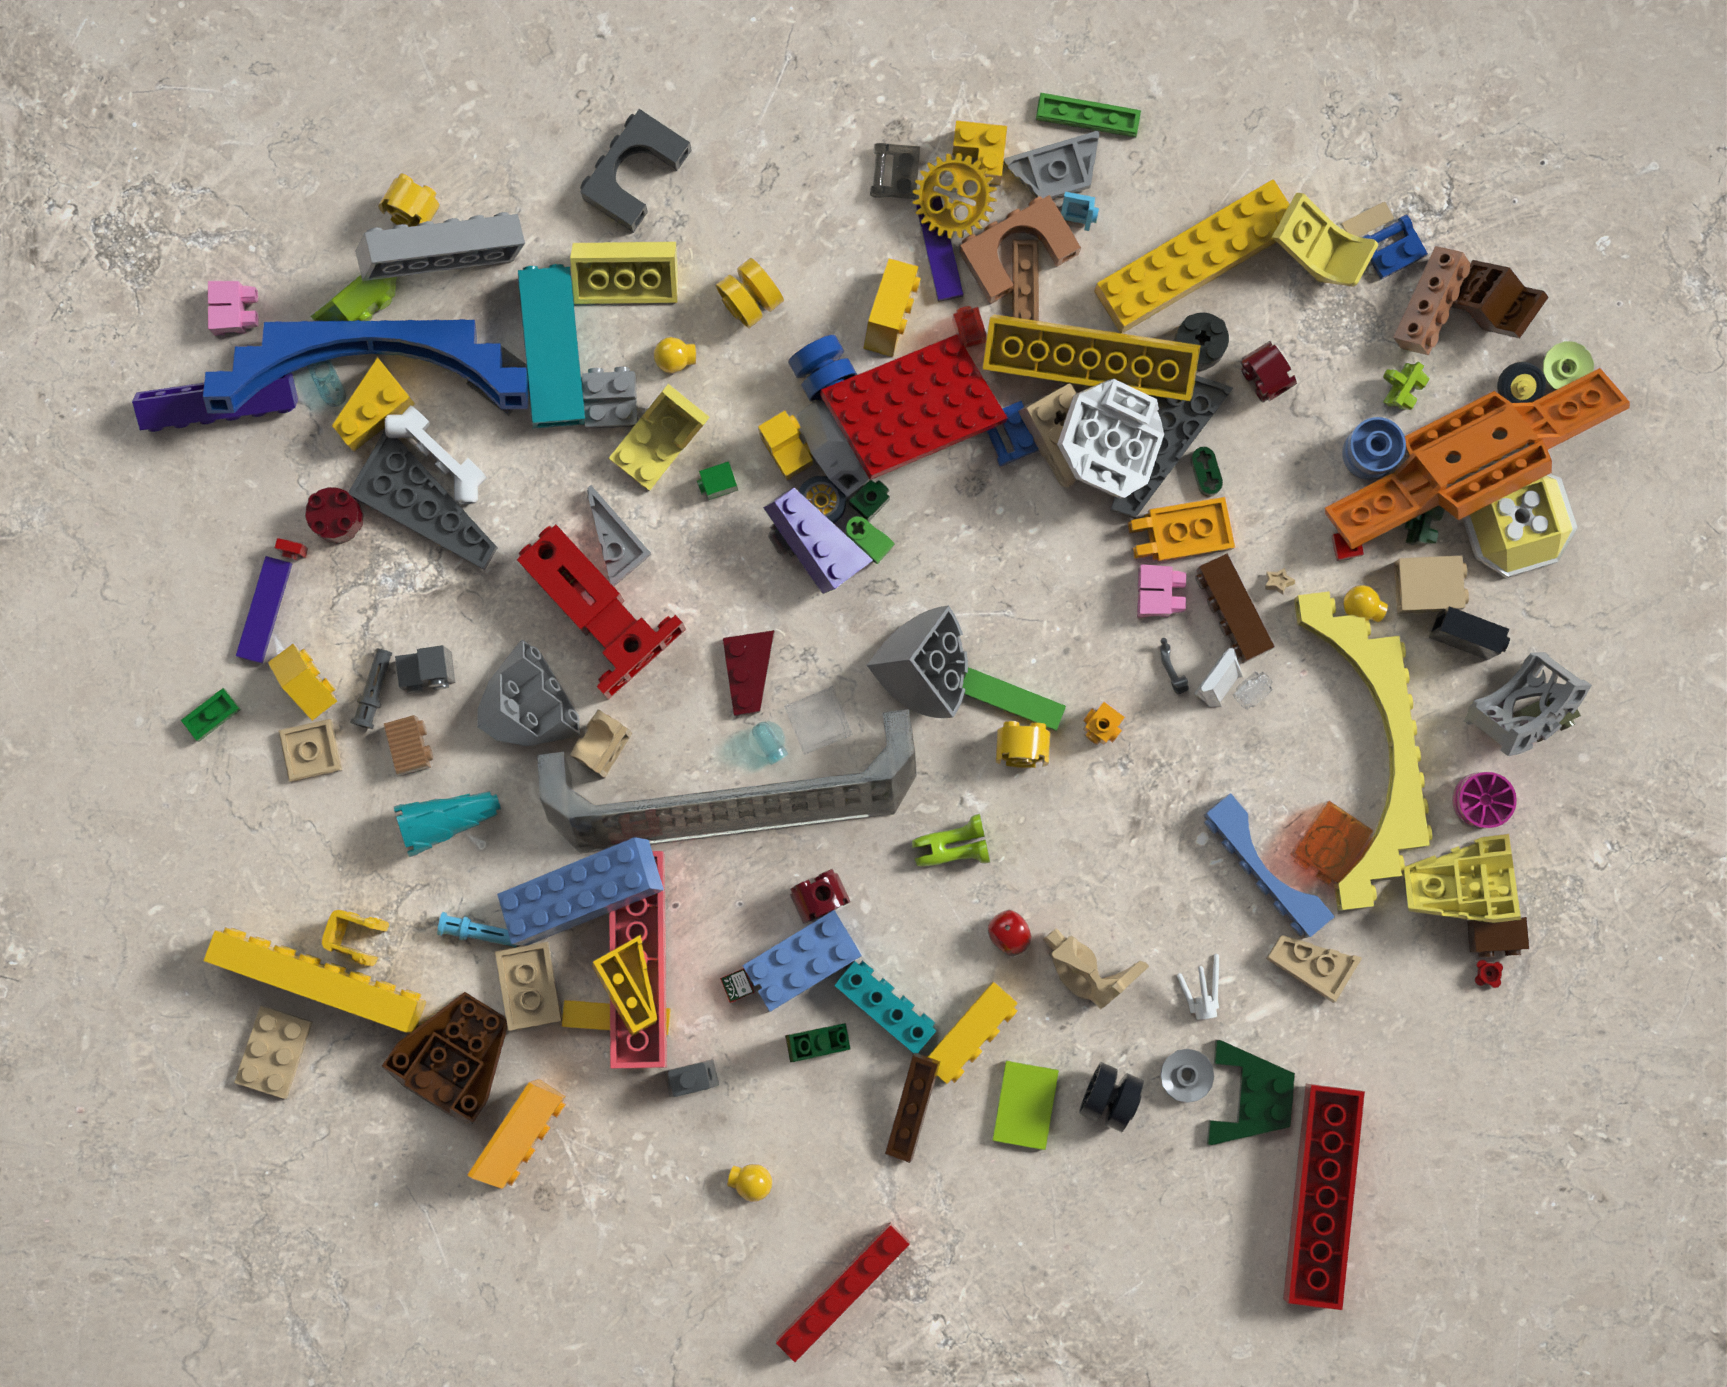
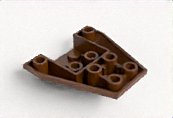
M464 992L399 1041L382 1064V1068L403 1087L444 1113L473 1124L489 1099L508 1028L506 1017Z

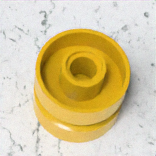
M749 258L737 268L742 283L735 277L728 275L715 285L728 311L749 329L763 318L762 312L757 305L758 303L764 309L771 312L784 302V298L773 280L753 258Z

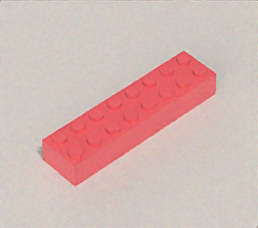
M663 851L652 852L664 891L609 912L610 952L641 935L657 1015V1021L654 1024L631 1036L610 999L611 1069L667 1068L665 854Z

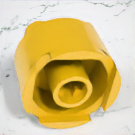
M401 173L398 178L393 180L378 207L383 214L386 211L391 214L390 220L396 225L406 224L408 227L418 226L422 222L431 221L440 205L435 198L437 193L432 188L426 185L421 187L414 183L413 179L408 175Z
M1003 722V727L997 729L996 763L1000 764L1001 760L1006 761V766L1017 768H1036L1037 762H1042V767L1049 764L1050 732L1046 730V724L1031 723L1030 726H1019V722Z

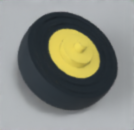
M1513 363L1505 368L1499 376L1497 383L1498 394L1511 403H1532L1542 398L1545 393L1546 380L1544 374L1531 363Z

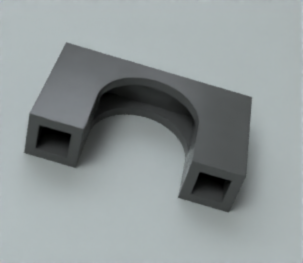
M638 109L635 115L631 114L624 125V131L621 135L617 134L610 143L611 149L606 156L602 155L595 165L596 170L591 177L587 176L580 186L583 200L633 233L647 215L648 210L646 204L623 190L617 183L616 174L622 161L636 153H648L678 171L692 151L688 140L641 109Z

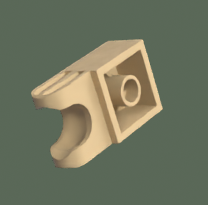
M1071 383L1055 389L1018 410L1029 433L1032 434L1042 457H1045L1059 484L1065 488L1073 485L1076 480L1057 445L1073 396L1076 394ZM1056 416H1058L1059 418L1058 424H1055L1054 422Z
M598 709L587 724L586 729L588 730L583 738L578 739L570 756L605 778L633 733L619 721Z

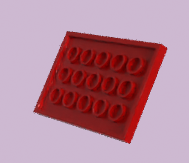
M957 334L824 388L820 393L870 480L1002 425L1007 421L1006 414Z

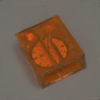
M1326 801L1290 855L1295 858L1293 862L1305 870L1309 867L1317 873L1315 877L1327 885L1330 883L1338 884L1374 830L1331 801Z

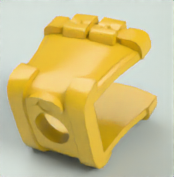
M334 910L328 919L322 937L323 948L332 952L335 950L336 952L350 955L352 960L359 964L374 966L378 960L377 956L341 945L348 922L351 921L385 932L388 931L389 923L380 918L369 917L365 919L353 912Z

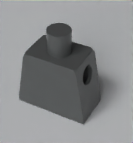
M713 1059L664 1071L670 1097L690 1094L719 1085Z

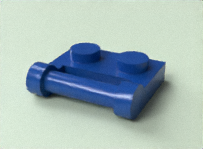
M1408 215L1398 218V222L1371 236L1367 234L1361 237L1374 239L1379 243L1400 231H1403L1406 236L1378 252L1377 250L1374 252L1370 261L1381 280L1428 255Z
M1022 401L1003 408L1007 421L1002 425L1014 449L1013 452H1007L996 427L987 431L998 455L997 461L999 466L1007 465L1039 451L1032 434L1029 433L1018 410L1024 408Z

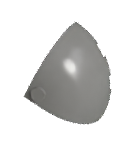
M949 605L930 609L903 624L881 645L867 664V667L885 690L901 704L919 714L941 719L953 718L958 711L965 693V689L962 688L964 674L968 673L967 651H963L960 639L963 632Z

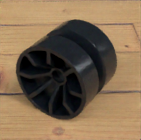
M1100 1062L1085 1092L1079 1114L1097 1121L1104 1109L1108 1108L1105 1126L1123 1132L1138 1109L1144 1080L1126 1073L1119 1084L1116 1085L1118 1069Z

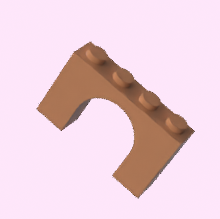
M1050 195L1045 198L1039 196L1033 199L1028 204L1029 207L1022 211L1016 209L1006 216V220L1000 223L997 221L992 222L984 228V232L977 236L975 234L969 235L962 240L959 253L989 304L996 302L1013 291L1014 285L1000 263L997 254L1000 243L1006 237L1016 233H1027L1035 236L1042 242L1056 267L1079 255L1081 246Z

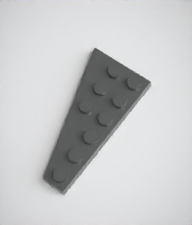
M1196 375L1193 395L1190 401L1149 395L1157 399L1159 407L1157 411L1164 431L1149 482L1125 498L1115 497L1110 511L1134 519L1138 516L1232 391L1233 387Z
M384 430L348 493L358 501L485 570L498 547L398 438H388Z

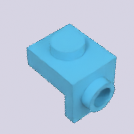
M1065 192L1061 215L1066 221L1085 224L1084 230L1089 231L1091 223H1096L1099 208L1094 207L1095 197Z

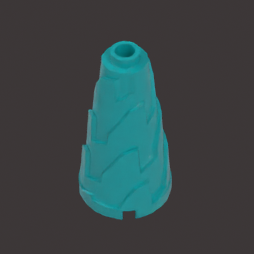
M489 791L473 795L469 793L447 799H433L420 803L399 804L393 808L395 813L400 811L403 813L396 816L405 847L413 846L414 848L407 851L408 856L413 857L432 848L436 844L449 840L458 833L480 825L479 823L496 816V811L500 810L501 806L497 794L491 795Z

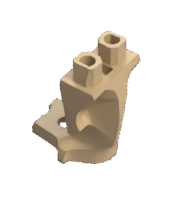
M1056 928L1043 939L1052 950L1049 955L1062 983L1079 998L1093 1001L1100 1010L1120 995L1125 988L1149 968L1146 962L1138 961L1128 969L1103 979L1098 973L1095 954L1089 947L1078 942L1075 937L1071 935L1065 938Z

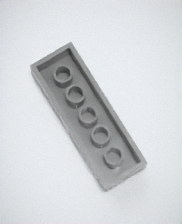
M501 212L494 215V217L484 218L483 215H476L459 221L457 218H451L434 224L432 221H426L412 227L401 224L388 230H382L379 227L371 228L364 233L355 252L362 281L513 262L524 246L525 240L518 214L509 215L508 212Z

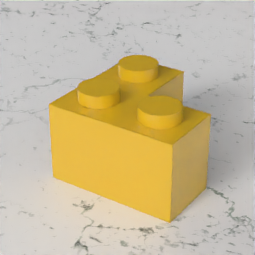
M956 120L952 155L956 156L957 153H960L963 157L969 155L977 158L981 162L979 170L983 168L989 169L985 178H994L990 184L1000 185L1007 126Z
M784 410L759 425L758 430L762 442L787 481L813 466V455L807 442L803 444L799 438L801 427L794 415L788 416Z
M291 644L270 660L268 664L282 689L313 721L338 702L332 693L336 689L327 678L322 680L318 676L321 672L312 662L313 659L304 648L300 651L294 644Z

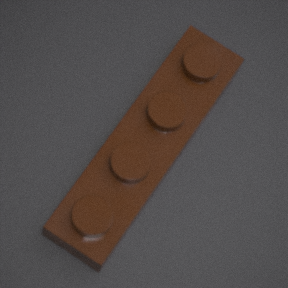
M918 1053L912 1056L886 1148V1155L908 1163L913 1160L941 1061Z

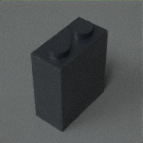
M1450 606L1437 614L1429 636L1433 640L1486 660L1498 656L1501 652H1505L1510 642V637H1507L1509 628Z

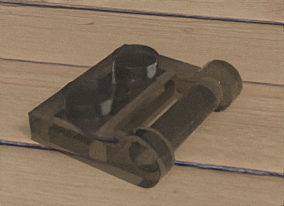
M886 143L874 144L876 158L873 186L870 187V196L876 198L916 199V194L913 193V190H917L915 180L918 179L920 146ZM886 155H894L891 187L883 186Z

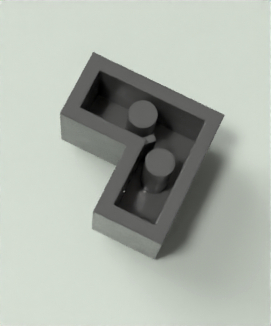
M444 645L417 649V653L395 656L399 688L407 690V693L422 692L423 687H433V690L449 688L450 683H456L452 652Z

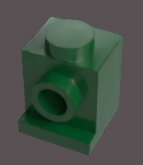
M869 480L849 500V505L860 516L870 522L890 501V496L887 494L890 490L880 480L876 483L873 480ZM869 493H874L876 499L869 501L866 496Z

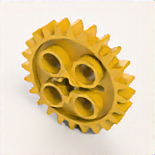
M949 153L946 154V161H943L938 156L936 157V166L930 162L927 163L930 169L929 172L920 171L924 179L915 180L921 186L920 189L913 190L914 194L919 195V199L913 201V204L921 206L915 213L917 215H925L921 221L922 224L931 222L929 231H934L938 227V236H943L945 231H947L948 238L950 239L953 238L955 232H957L959 238H963L964 230L969 235H973L972 227L975 226L981 230L982 225L980 221H990L985 215L986 212L995 211L989 206L991 202H997L996 198L990 197V193L997 190L995 187H989L994 178H985L989 169L983 168L979 170L981 164L979 160L971 164L972 156L968 155L964 161H962L960 153H957L955 160H953ZM946 172H951L954 178L949 186H944L941 180ZM970 181H975L978 187L977 192L969 196L965 191V187ZM937 186L950 192H956L957 190L958 195L974 200L976 205L972 206L959 200H954L952 203L951 197L934 191V187ZM940 196L944 200V207L940 211H935L932 202L936 197ZM960 206H966L968 209V216L964 220H959L956 216V211Z

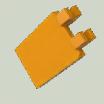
M1225 497L1149 509L1147 511L1148 514H1144L1145 518L1134 519L1128 523L1129 534L1147 530L1150 542L1136 545L1133 548L1134 559L1152 556L1153 560L1160 562L1235 548Z

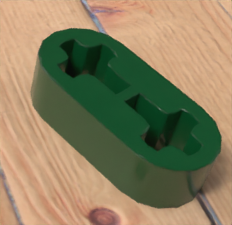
M1199 447L1191 456V465L1197 486L1203 495L1208 497L1214 496L1221 490L1223 485L1217 459L1213 450L1208 447ZM1200 453H1203L1204 457L1209 456L1210 458L1206 462V470L1203 463L1196 460L1199 458ZM1208 473L1211 481L1217 482L1213 490L1210 487L1204 486L1207 481L1206 474Z

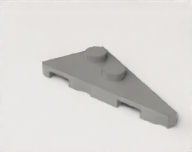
M590 485L587 488L588 498L609 581L615 587L652 554Z

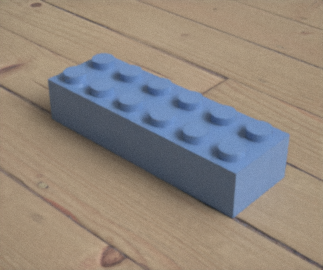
M634 837L497 895L511 944L527 946L664 891L649 840Z

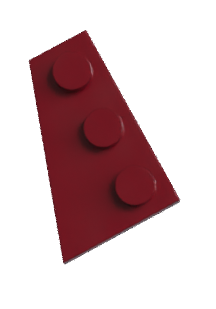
M774 630L723 638L734 716L760 713Z

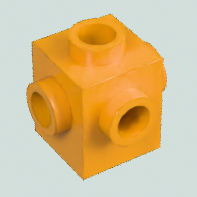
M1103 702L1097 711L1092 708L1083 721L1086 723V726L1083 730L1087 732L1085 736L1096 745L1099 743L1105 745L1108 740L1113 743L1122 731L1118 726L1125 717ZM1099 722H1103L1106 725V729H1102L1099 726Z

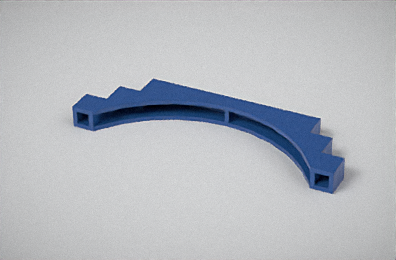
M465 319L264 322L262 346L235 347L233 371L206 372L203 391L207 413H235L259 390L295 370L313 363L342 356L382 354L423 360L456 372L478 386L500 409H528L526 368H502L501 344H477L475 320Z

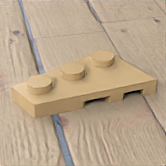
M1281 935L1266 959L1334 1003L1339 998L1362 957L1343 954L1337 950L1325 949L1312 943Z

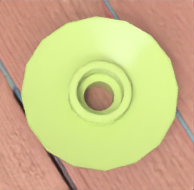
M1564 341L1554 345L1546 353L1543 360L1544 377L1555 390L1594 371V361L1591 353L1577 342ZM1563 364H1567L1569 367L1567 373L1562 371Z

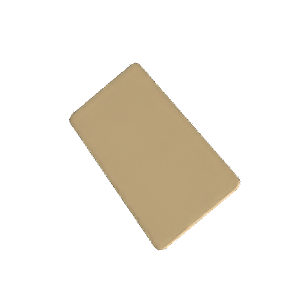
M1382 202L1348 219L1342 225L1346 232L1360 237L1392 221L1394 217L1386 202Z

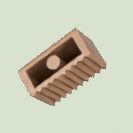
M413 715L384 723L397 775L404 776L431 768L429 761L433 760V754L430 745L425 746L423 736L427 735L423 720H419L417 716Z

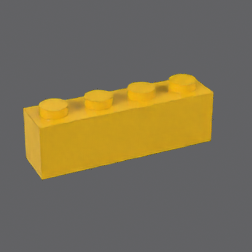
M992 982L927 1056L941 1061L937 1076L946 1084L950 1080L955 1083L965 1072L962 1069L964 1064L968 1060L973 1063L982 1053L979 1047L985 1040L990 1043L1000 1032L997 1028L1003 1020L1008 1023L1018 1011L1014 1008L1018 1003L995 982Z

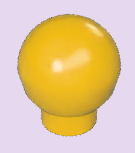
M673 337L664 338L655 347L654 361L662 371L667 373L679 372L686 365H696L695 344H685L682 340Z
M1358 585L1351 588L1346 593L1343 601L1344 610L1347 615H1355L1360 618L1365 617V621L1371 619L1380 622L1388 609L1387 603L1380 600L1377 592L1366 585Z
M749 1164L743 1168L733 1166L729 1174L727 1186L736 1189L737 1193L745 1200L757 1202L764 1199L770 1193L772 1177L769 1171L761 1165Z

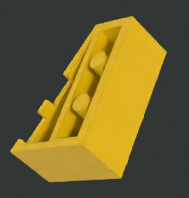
M888 259L868 319L863 349L890 357L894 356L900 334L904 335L908 320L905 319L906 313L910 314L913 307L914 299L911 298L912 292L917 293L921 278L917 277L918 266Z
M377 357L332 424V427L351 450L355 452L385 428V418L388 415H402L410 405L413 406L415 403Z
M641 935L592 963V968L631 1036L657 1021Z

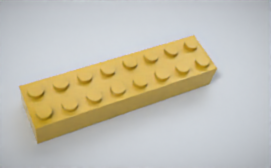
M1272 179L1099 281L1094 292L1119 332L1123 334L1275 244L1276 241L1272 236L1290 204L1275 180Z
M994 314L989 319L983 369L1088 386H1096L1107 380L1115 379L1147 395L1190 401L1193 395L1201 345Z
M225 927L223 931L215 930L203 960L207 963L406 1033L412 1032L418 1027L427 1002L420 999V993L408 989H401V992L395 990L396 985L382 980H376L375 983L371 982V976L360 972L345 973L346 967L335 963L320 964V958L309 954L297 956L295 955L297 951L283 945L272 947L270 946L272 941L257 936L246 938V932L235 928Z

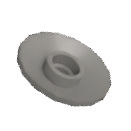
M1192 1049L1177 1050L1169 1055L1162 1065V1085L1166 1092L1178 1101L1186 1103L1198 1101L1205 1097L1213 1086V1066L1208 1058L1199 1051ZM1183 1071H1190L1191 1077L1189 1080L1182 1078Z

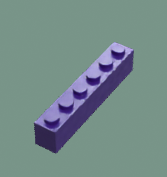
M291 372L259 390L235 413H207L203 399L204 383L136 392L132 400L139 430L157 432L169 426L184 428L190 425V423L200 422V424L205 425L213 423L218 419L226 418L227 421H233L246 415L261 417L266 415L267 412L273 411L287 413L296 408L298 395Z

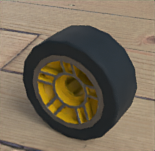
M827 476L809 478L799 489V492L833 524L842 517L846 509V495ZM819 496L827 500L825 505L820 506L817 504Z

